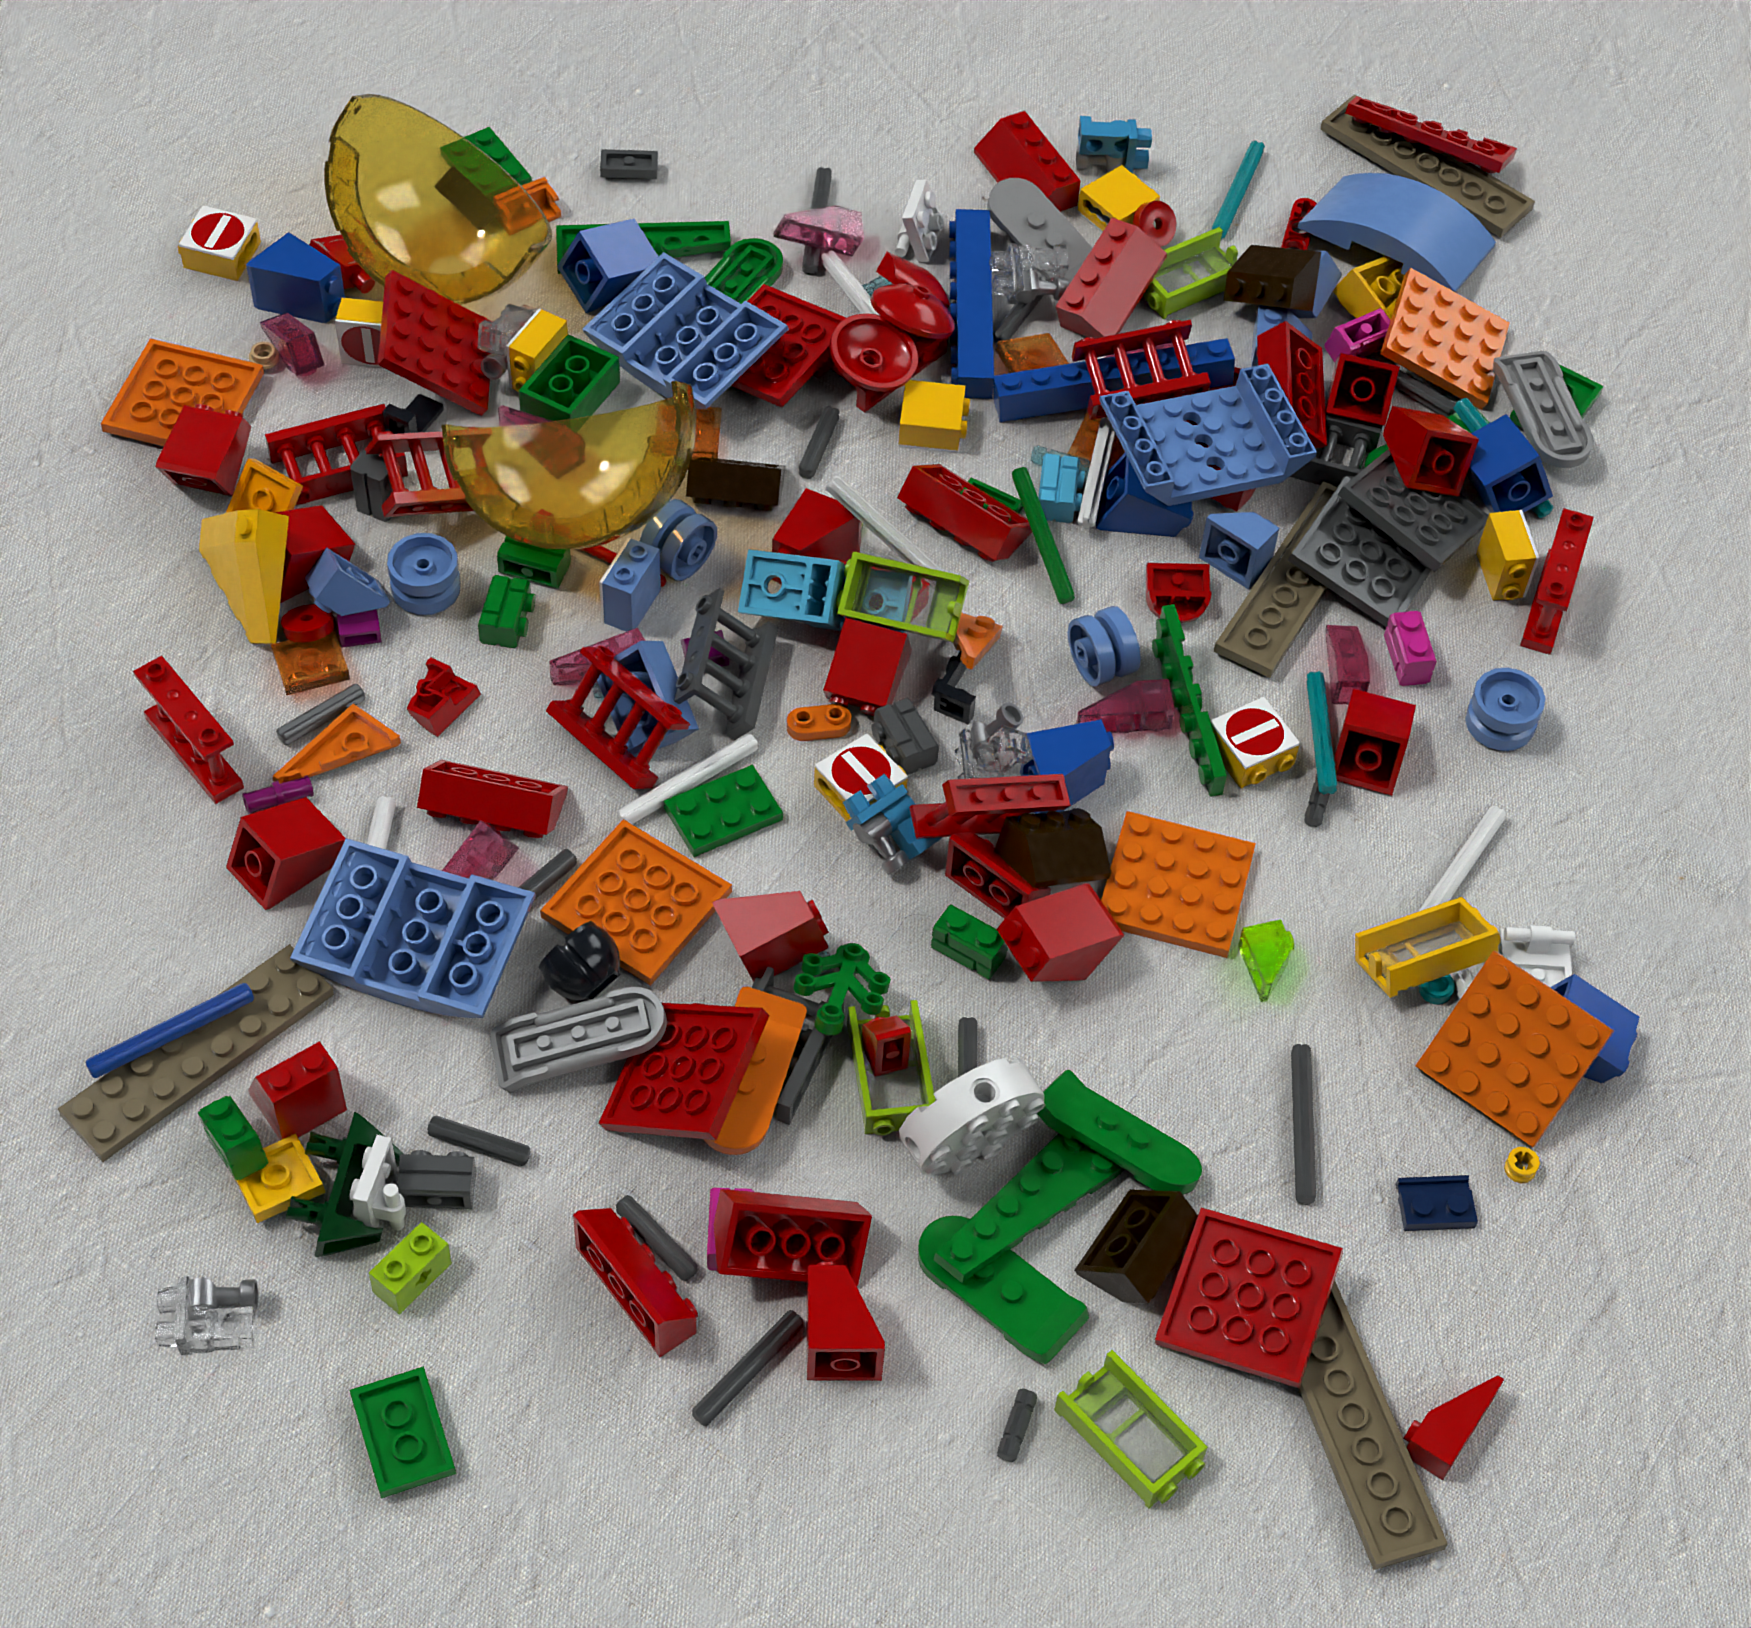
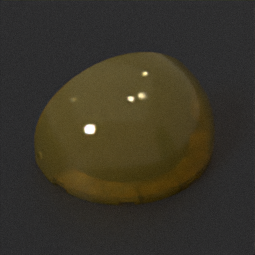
M376 94L352 96L338 117L328 141L331 144L328 161H325L324 168L327 204L336 231H340L349 247L347 251L358 265L383 287H385V276L391 270H394L450 299L454 303L462 305L480 301L502 292L517 282L534 265L551 242L552 229L540 207L527 191L482 150L435 118L403 102Z
M672 381L673 397L625 410L574 419L500 427H462L444 424L441 425L448 467L454 481L458 482L464 492L466 501L479 517L492 528L518 542L539 548L563 550L605 545L631 534L651 521L669 503L685 478L696 440V407L693 386L683 382Z

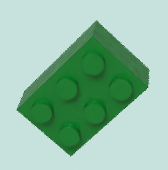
M568 334L519 389L520 415L572 439L620 383L619 357Z

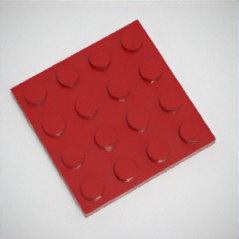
M391 270L385 276L378 365L482 416L488 410L490 379L483 374L481 362L492 352L493 322L410 278Z
M763 284L747 302L788 325L789 330L731 386L782 408L831 356V336L836 326L846 317Z
M662 1003L667 1017L664 1035L650 1050L627 1058L598 1124L606 1131L717 1140L770 1015L763 1008Z
M1201 1207L1155 1337L1156 1345L1300 1388L1343 1256V1248Z

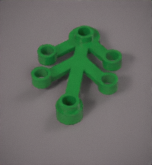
M848 943L841 945L837 948L835 955L823 958L814 953L806 954L803 957L801 970L804 973L796 976L793 987L797 994L810 996L815 991L834 987L828 1003L818 1009L814 1025L822 1034L837 1035L842 1031L845 1019L842 1005L847 991L861 1004L863 1012L869 1015H877L882 1010L884 999L881 995L888 992L891 979L887 974L875 972L868 964L870 955L859 944ZM837 967L840 969L838 972L813 977L819 975L823 970ZM859 973L868 983V989L871 992H868L854 977V974Z

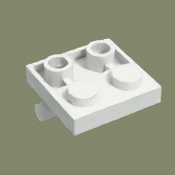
M927 179L916 180L902 217L903 223L897 236L899 242L895 250L898 256L904 257L909 245H912L918 263L929 262L933 250L936 249L939 232L944 226L943 215L938 212L935 193L931 191Z
M1529 925L1528 928L1505 927V929H1500L1499 953L1549 987L1572 975L1569 944L1573 945L1575 942L1574 931L1552 930L1551 926Z
M377 1135L373 1146L367 1147L362 1159V1168L364 1170L360 1179L356 1178L351 1186L350 1200L354 1203L353 1215L366 1226L374 1228L378 1227L380 1219L389 1221L391 1228L398 1231L405 1226L406 1206L404 1197L399 1193L398 1186L394 1184L398 1171L392 1140L390 1137Z

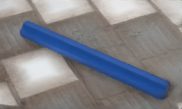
M247 983L239 984L88 1058L85 1061L86 1067L93 1078H98L254 1000L252 990Z

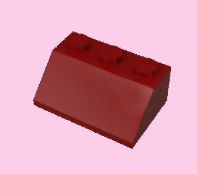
M974 832L954 833L949 837L945 876L1005 919L1015 906L1051 894V888L1048 886L1032 887L994 852L995 846L989 840L980 838Z

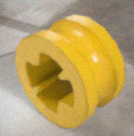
M1517 1147L1512 1149L1504 1165L1506 1175L1517 1183L1531 1181L1539 1169V1157L1530 1148ZM1517 1160L1520 1164L1522 1161H1525L1528 1164L1527 1169L1525 1170L1524 1166L1522 1169L1516 1167Z

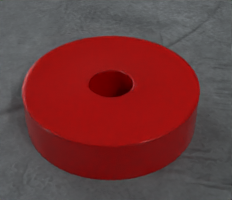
M1146 202L1139 206L1133 218V225L1138 226L1160 247L1169 244L1175 235L1177 227L1176 217L1171 207L1165 202Z
M316 604L296 607L288 611L281 620L284 636L290 641L299 643L322 639L329 635L335 627L332 611L327 613Z

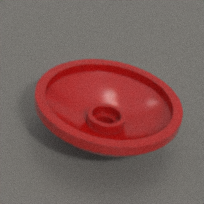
M909 284L885 285L875 289L871 296V305L880 316L909 333L925 338L945 339L950 337L954 331L955 323L951 313L924 286Z
M862 313L849 316L836 326L830 339V353L837 369L848 380L862 388L873 391L898 389L912 378L917 368L918 353L910 335L880 315Z

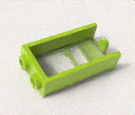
M1220 227L1164 250L1167 253V258L1143 294L1151 309L1155 310L1162 319H1166L1167 315L1225 291L1227 272L1237 261L1238 250L1233 245L1227 248L1226 254L1220 248L1223 230Z
M853 551L852 557L848 559L844 569V576L846 578L844 588L837 596V614L865 623L954 643L969 585L968 579L953 573Z
M910 1000L909 1015L898 1016L911 1030L908 1068L876 1077L873 1075L861 1042L862 1026L872 1019L857 1020L855 1006L848 1007L847 1029L865 1134L888 1135L893 1131H899L907 1116L917 1107L929 1106L935 1102L917 1000ZM883 1005L881 1012L875 1015V1018L890 1017L889 1006Z
M1113 1350L1106 1354L1104 1366L1094 1375L1087 1371L1081 1376L1077 1389L1069 1396L1064 1391L1057 1395L1054 1411L1060 1417L1063 1416L1137 1493L1148 1509L1158 1500L1162 1504L1168 1501L1178 1490L1177 1484L1185 1477L1189 1480L1193 1479L1205 1466L1203 1460L1208 1448L1207 1445Z

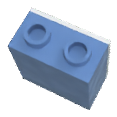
M627 538L599 582L602 623L631 634L635 632L661 590L660 549Z

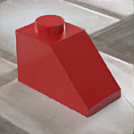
M897 1015L887 1018L876 1017L868 1023H864L862 1026L861 1042L874 1077L908 1068L911 1042L910 1027Z

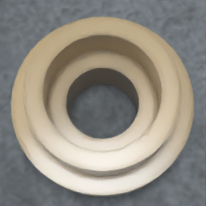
M258 342L251 348L249 362L263 365L264 370L270 369L279 362V352L269 342Z

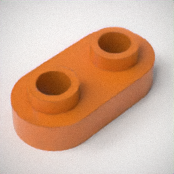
M839 704L796 708L787 716V732L793 739L798 741L839 738L846 735L851 729V713L846 707Z

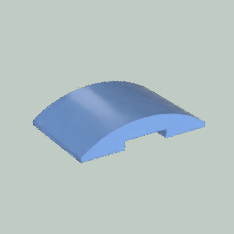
M1359 173L1343 176L1299 222L1297 227L1347 250L1355 243L1363 245L1403 263L1401 274L1405 275L1410 268H1413L1454 292L1462 286L1494 248L1496 243L1481 222L1454 199L1421 182L1384 173Z
M663 252L582 330L600 349L618 356L620 366L652 390L684 406L707 409L789 328L785 323L746 300L740 304L707 284L702 274Z
M346 838L290 959L325 978L395 1004L447 1016L483 1018L536 894L532 891L473 874L468 879L411 862L409 856Z

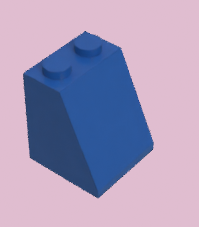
M635 218L579 231L557 267L585 313H589L610 303L659 256Z
M290 232L286 233L246 264L255 308L325 324L337 316L341 298H345L340 264Z
M1507 414L1471 433L1479 438L1466 475L1490 513L1522 510L1524 513L1553 497L1540 455Z
M1124 453L1107 472L1096 519V529L1176 537L1184 527L1187 528L1192 522L1194 516L1192 501L1167 506L1145 492L1126 453Z
M1102 719L1026 733L1020 774L1021 776L1063 774L1070 805L1072 806L1105 784L1107 770L1111 768L1110 751L1114 750L1112 733L1110 731L1106 732ZM1039 811L1034 813H1047L1048 811Z
M1576 974L1551 986L1552 989L1615 1030L1583 1077L1604 1083L1616 1076L1623 1075L1630 1063L1628 1057L1631 1047L1637 1038L1636 1029L1640 1017Z

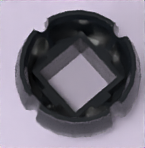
M593 921L586 922L564 938L565 945L560 946L557 944L544 957L538 967L546 983L553 991L565 998L578 1001L594 999L621 975L619 973L620 957L614 939L607 931L597 926Z

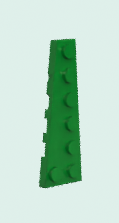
M729 221L638 223L658 256L664 252L676 258L724 251L731 246ZM607 224L556 225L557 265L579 231Z
M1175 604L1162 606L1160 619L1156 620L1157 635L1156 639L1152 640L1153 654L1155 658L1160 659L1162 679L1165 683H1169L1172 706L1178 708L1180 713L1179 723L1181 731L1187 733L1190 755L1192 759L1197 760L1199 765V780L1202 785H1206L1210 797L1223 795L1227 773L1216 737L1213 733L1208 711L1201 712L1202 692L1199 683L1193 684L1192 669L1194 666L1191 656H1184L1182 642L1185 641V636Z
M1059 1133L935 1253L934 1261L962 1283L999 1258L1003 1252L1017 1246L1023 1241L1025 1236L1038 1228L1040 1230L1049 1224L1050 1219L1062 1211L1066 1212L1074 1207L1079 1199L1088 1193L1093 1194L1118 1177L1124 1171V1168L1076 1139L1066 1138Z

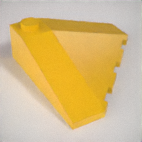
M1384 256L1353 268L1335 286L1333 293L1337 296L1340 304L1355 318L1381 308L1391 320L1404 278V274H1401L1403 263Z
M260 509L237 510L202 519L199 552L209 564L219 588L224 591L231 610L246 631L245 635L249 642L252 644H276L289 516Z

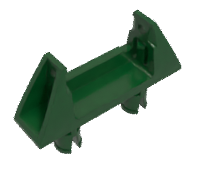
M354 1112L348 1135L343 1137V1140L310 1132L305 1155L337 1161L336 1165H339L329 1201L320 1204L292 1196L290 1207L287 1210L286 1219L318 1226L320 1233L317 1240L315 1257L348 1251L378 1243L381 1240L383 1228L378 1229L366 1226L362 1221L350 1218L354 1206L353 1201L350 1200V1190L353 1181L356 1178L360 1179L364 1170L362 1168L364 1152L367 1147L373 1146L377 1135L384 1136L357 1112ZM392 1143L396 1165L399 1167L400 1155L404 1153Z

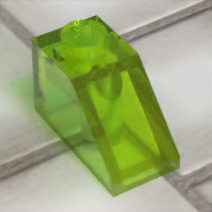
M1281 919L1243 927L1238 943V948L1261 1002L1268 1001L1288 965L1291 952L1295 948L1293 936L1290 931L1285 930Z

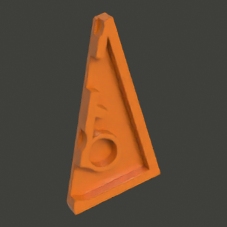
M961 613L953 645L956 650L962 651L960 659L968 669L972 670L1000 638L1003 626L996 624L992 618L986 616L974 617Z
M352 704L273 775V781H278L281 784L306 775L310 778L389 750L401 744L400 735L355 704Z

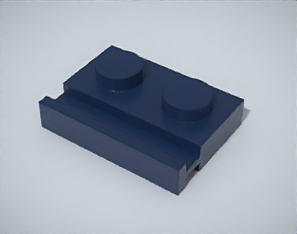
M1469 1175L1398 1178L1395 1185L1399 1193L1398 1201L1404 1231L1475 1228L1478 1219L1472 1190L1469 1188Z

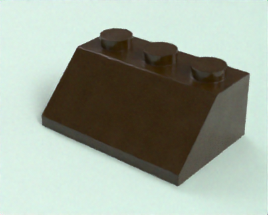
M1250 245L1227 272L1223 301L1313 311L1321 252Z
M695 456L689 459L686 497H693V503L711 504L712 499L724 500L723 506L739 508L742 507V502L754 503V509L772 511L773 506H779L781 502L786 465Z
M1074 808L1058 812L1024 813L1005 818L994 852L1032 887L1039 888L1110 879L1111 868L1102 827L1091 818L1087 811Z
M1129 1189L1074 1271L1078 1276L1122 1302L1148 1304L1155 1297L1158 1288L1168 1273L1175 1267L1176 1261L1188 1245L1198 1214L1180 1191Z

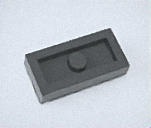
M601 149L600 177L657 179L658 151Z

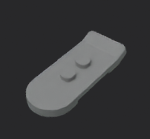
M1008 178L998 182L992 188L987 209L990 210V217L993 222L1013 239L1038 267L1041 275L1047 282L1054 283V280L1058 277L1068 278L1069 282H1071L1093 247L1032 182L1021 178Z
M1547 351L1494 358L1493 372L1500 378L1527 439L1540 455L1541 460L1559 468H1572L1584 463L1588 459L1593 447V435L1588 424L1583 422L1563 380V372L1557 360Z
M626 987L610 991L606 996L540 1014L529 1013L511 1018L494 1027L490 1032L498 1084L502 1089L511 1093L528 1084L642 1054L653 1048L664 1035L667 1025L664 1007L660 999L653 992L641 987Z

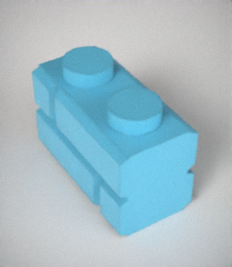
M1047 453L1043 456L1038 498L1047 521L1055 519L1056 522L1071 523L1073 522L1074 511L1080 512L1082 493L1076 492L1077 488L1083 489L1085 471L1079 470L1080 459L1078 457H1061L1060 455Z

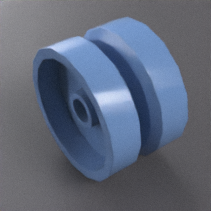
M673 499L656 510L648 520L639 542L660 549V568L674 580L683 581L696 573L710 556L717 539V526L704 515L696 514L695 510L682 500Z
M416 533L402 538L393 545L388 553L387 567L390 577L391 594L396 604L405 611L417 615H432L446 610L455 603L460 594L461 581L458 571V555L453 544L444 537L432 533Z
M1110 606L1098 610L1094 617L1092 615H1084L1073 619L1069 623L1067 634L1071 655L1079 673L1089 685L1099 686L1110 682L1114 675L1124 677L1135 673L1139 669L1141 656L1138 639L1130 620L1119 607Z
M1495 668L1484 673L1476 682L1467 708L1465 721L1468 731L1476 741L1491 749L1509 751L1527 745L1535 734L1538 721L1544 710L1546 698L1542 687L1532 676L1517 669Z

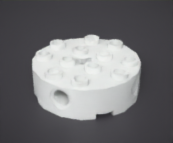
M1006 1058L997 1059L970 1070L935 1092L934 1096L937 1100L929 1106L917 1107L907 1116L899 1129L900 1139L922 1174L933 1177L952 1171L954 1175H958L972 1166L971 1160L981 1155L984 1159L992 1158L1003 1149L1002 1143L1020 1130L1033 1126L1039 1120L1036 1114L1045 1107L1044 1093L1022 1059L1015 1058L1010 1063Z

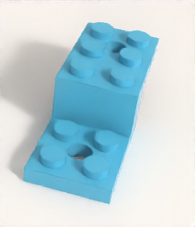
M748 549L738 612L746 615L800 621L815 628L841 631L845 617L837 614L836 600L839 592L843 590L846 581L844 576L846 564L839 560ZM872 569L861 613L905 623L913 576H910V574L905 575L906 573L901 574ZM779 577L782 582L781 589L777 593L771 594L768 590V583L772 578ZM881 594L884 599L883 606L877 611H872L869 606L870 599L874 595ZM887 628V629L894 630V631H898V632H901V633H904V632H905V631H900V630H896V629H892V628Z

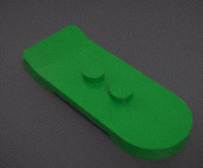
M758 238L740 240L726 250L723 258L705 276V280L711 287L742 304L745 300L748 301L763 284L771 287L781 276L783 271L782 252L776 245L767 240Z
M1065 1070L1042 1091L1044 1093L1045 1107L1037 1115L1051 1129L1066 1138L1076 1139L1135 1175L1134 1178L1153 1190L1180 1191L1184 1195L1195 1189L1202 1174V1166L1197 1156L1188 1147L1087 1088L1071 1070Z
M952 1215L941 1217L931 1222L922 1232L918 1245V1261L924 1274L940 1288L950 1291L1001 1332L1005 1340L1024 1355L1041 1364H1047L1089 1319L1090 1315L1087 1306L1083 1302L1068 1295L1012 1250L1003 1252L995 1261L961 1283L934 1261V1256L970 1219Z

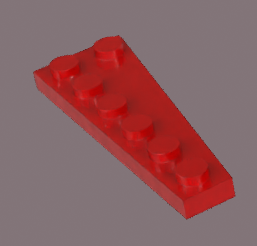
M1358 96L1348 103L1345 114L1353 116L1352 119L1356 122L1374 124L1382 132L1397 133L1402 135L1403 139L1408 142H1420L1428 145L1429 149L1433 152H1446L1455 156L1454 158L1457 161L1474 163L1488 173H1500L1514 159L1517 151L1516 147L1485 137L1483 141L1471 139L1467 136L1468 132L1464 130H1443L1442 123L1433 120L1423 121V123L1418 122V117L1414 114Z

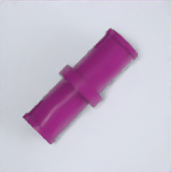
M308 775L281 784L275 781L271 783L270 787L242 793L243 802L248 814L300 798L314 796L313 787Z

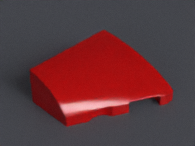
M888 251L886 252L876 270L878 274L893 284L924 286L948 309L950 306L948 297L942 285L929 271Z
M430 657L426 662L428 668L425 679H419L416 685L417 692L410 699L407 710L423 728L438 737L481 693L477 685L456 676L451 666Z

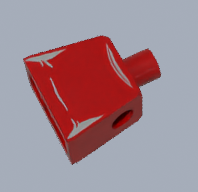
M354 232L311 239L310 246L340 264L344 289L356 287L363 294L373 289L375 281L371 276L376 260Z

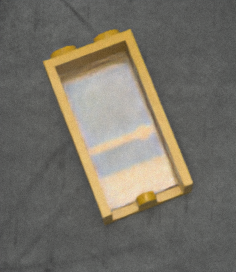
M1459 897L1356 933L1355 961L1391 998L1397 996L1400 990L1404 991L1408 987H1415L1487 961L1493 950L1498 952V944H1500L1501 939L1497 928L1489 924L1481 916L1477 908L1472 907L1463 897Z

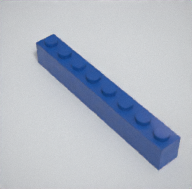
M956 209L955 221H949V238H954V241L949 243V258L954 259V261H950L949 279H955V282H950V300H955V303H950V313L955 321V328L950 336V342H956V346H951L950 363L956 364V367H951V384L966 386L964 398L992 399L994 352L990 210Z
M1228 338L1186 345L1193 371L1197 374L1208 373L1211 382L1209 388L1233 385L1235 357ZM1174 348L1157 349L1164 377L1168 380L1182 377ZM1145 353L1127 354L1135 383L1139 386L1152 383L1153 379ZM1115 356L1098 359L1106 389L1109 391L1123 389L1124 386ZM1085 361L993 376L994 404L999 422L1086 409L1090 396L1095 394Z

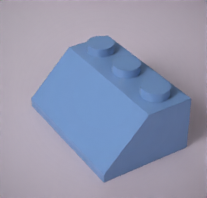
M639 641L614 657L664 702L677 707L682 712L681 716L690 723L687 730H668L658 749L674 744L699 730L688 700L681 704L674 702L678 676L663 641ZM602 672L597 682L605 698L614 682ZM625 691L611 712V717L617 731L621 728L636 702ZM647 710L626 744L627 750L634 757L638 756L658 723V720Z

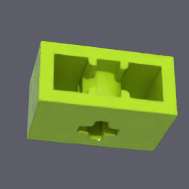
M421 1222L368 1273L373 1293L400 1315L452 1264L449 1244Z

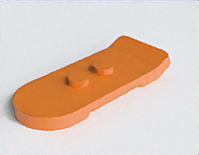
M748 986L740 989L735 1006L763 1008L770 1016L717 1140L703 1139L714 1150L728 1155L748 1153L757 1148L765 1139L807 1014L806 1007L801 1003Z

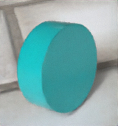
M1450 975L1419 985L1421 997L1435 1005L1448 1002L1455 989V982Z

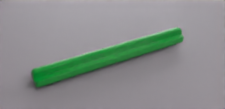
M1026 467L1014 469L1012 471V479L1058 602L1060 604L1072 602L1075 598L1074 591L1028 469Z

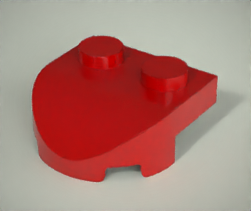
M1146 564V602L1150 611L1155 616L1160 618L1162 606L1175 604L1180 623L1191 622L1202 616L1210 603L1212 591H1210V564Z

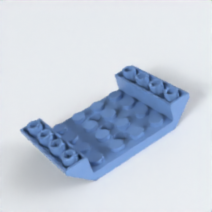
M1269 364L1240 369L1236 386L1139 405L1135 404L1129 391L1103 395L1099 398L1145 492L1167 506L1282 483L1315 458L1317 454ZM1191 420L1196 422L1198 425H1192L1189 422L1185 421ZM1202 442L1207 444L1209 447L1204 448L1203 446L1196 443ZM1208 465H1216L1221 470H1215L1212 467H1208Z

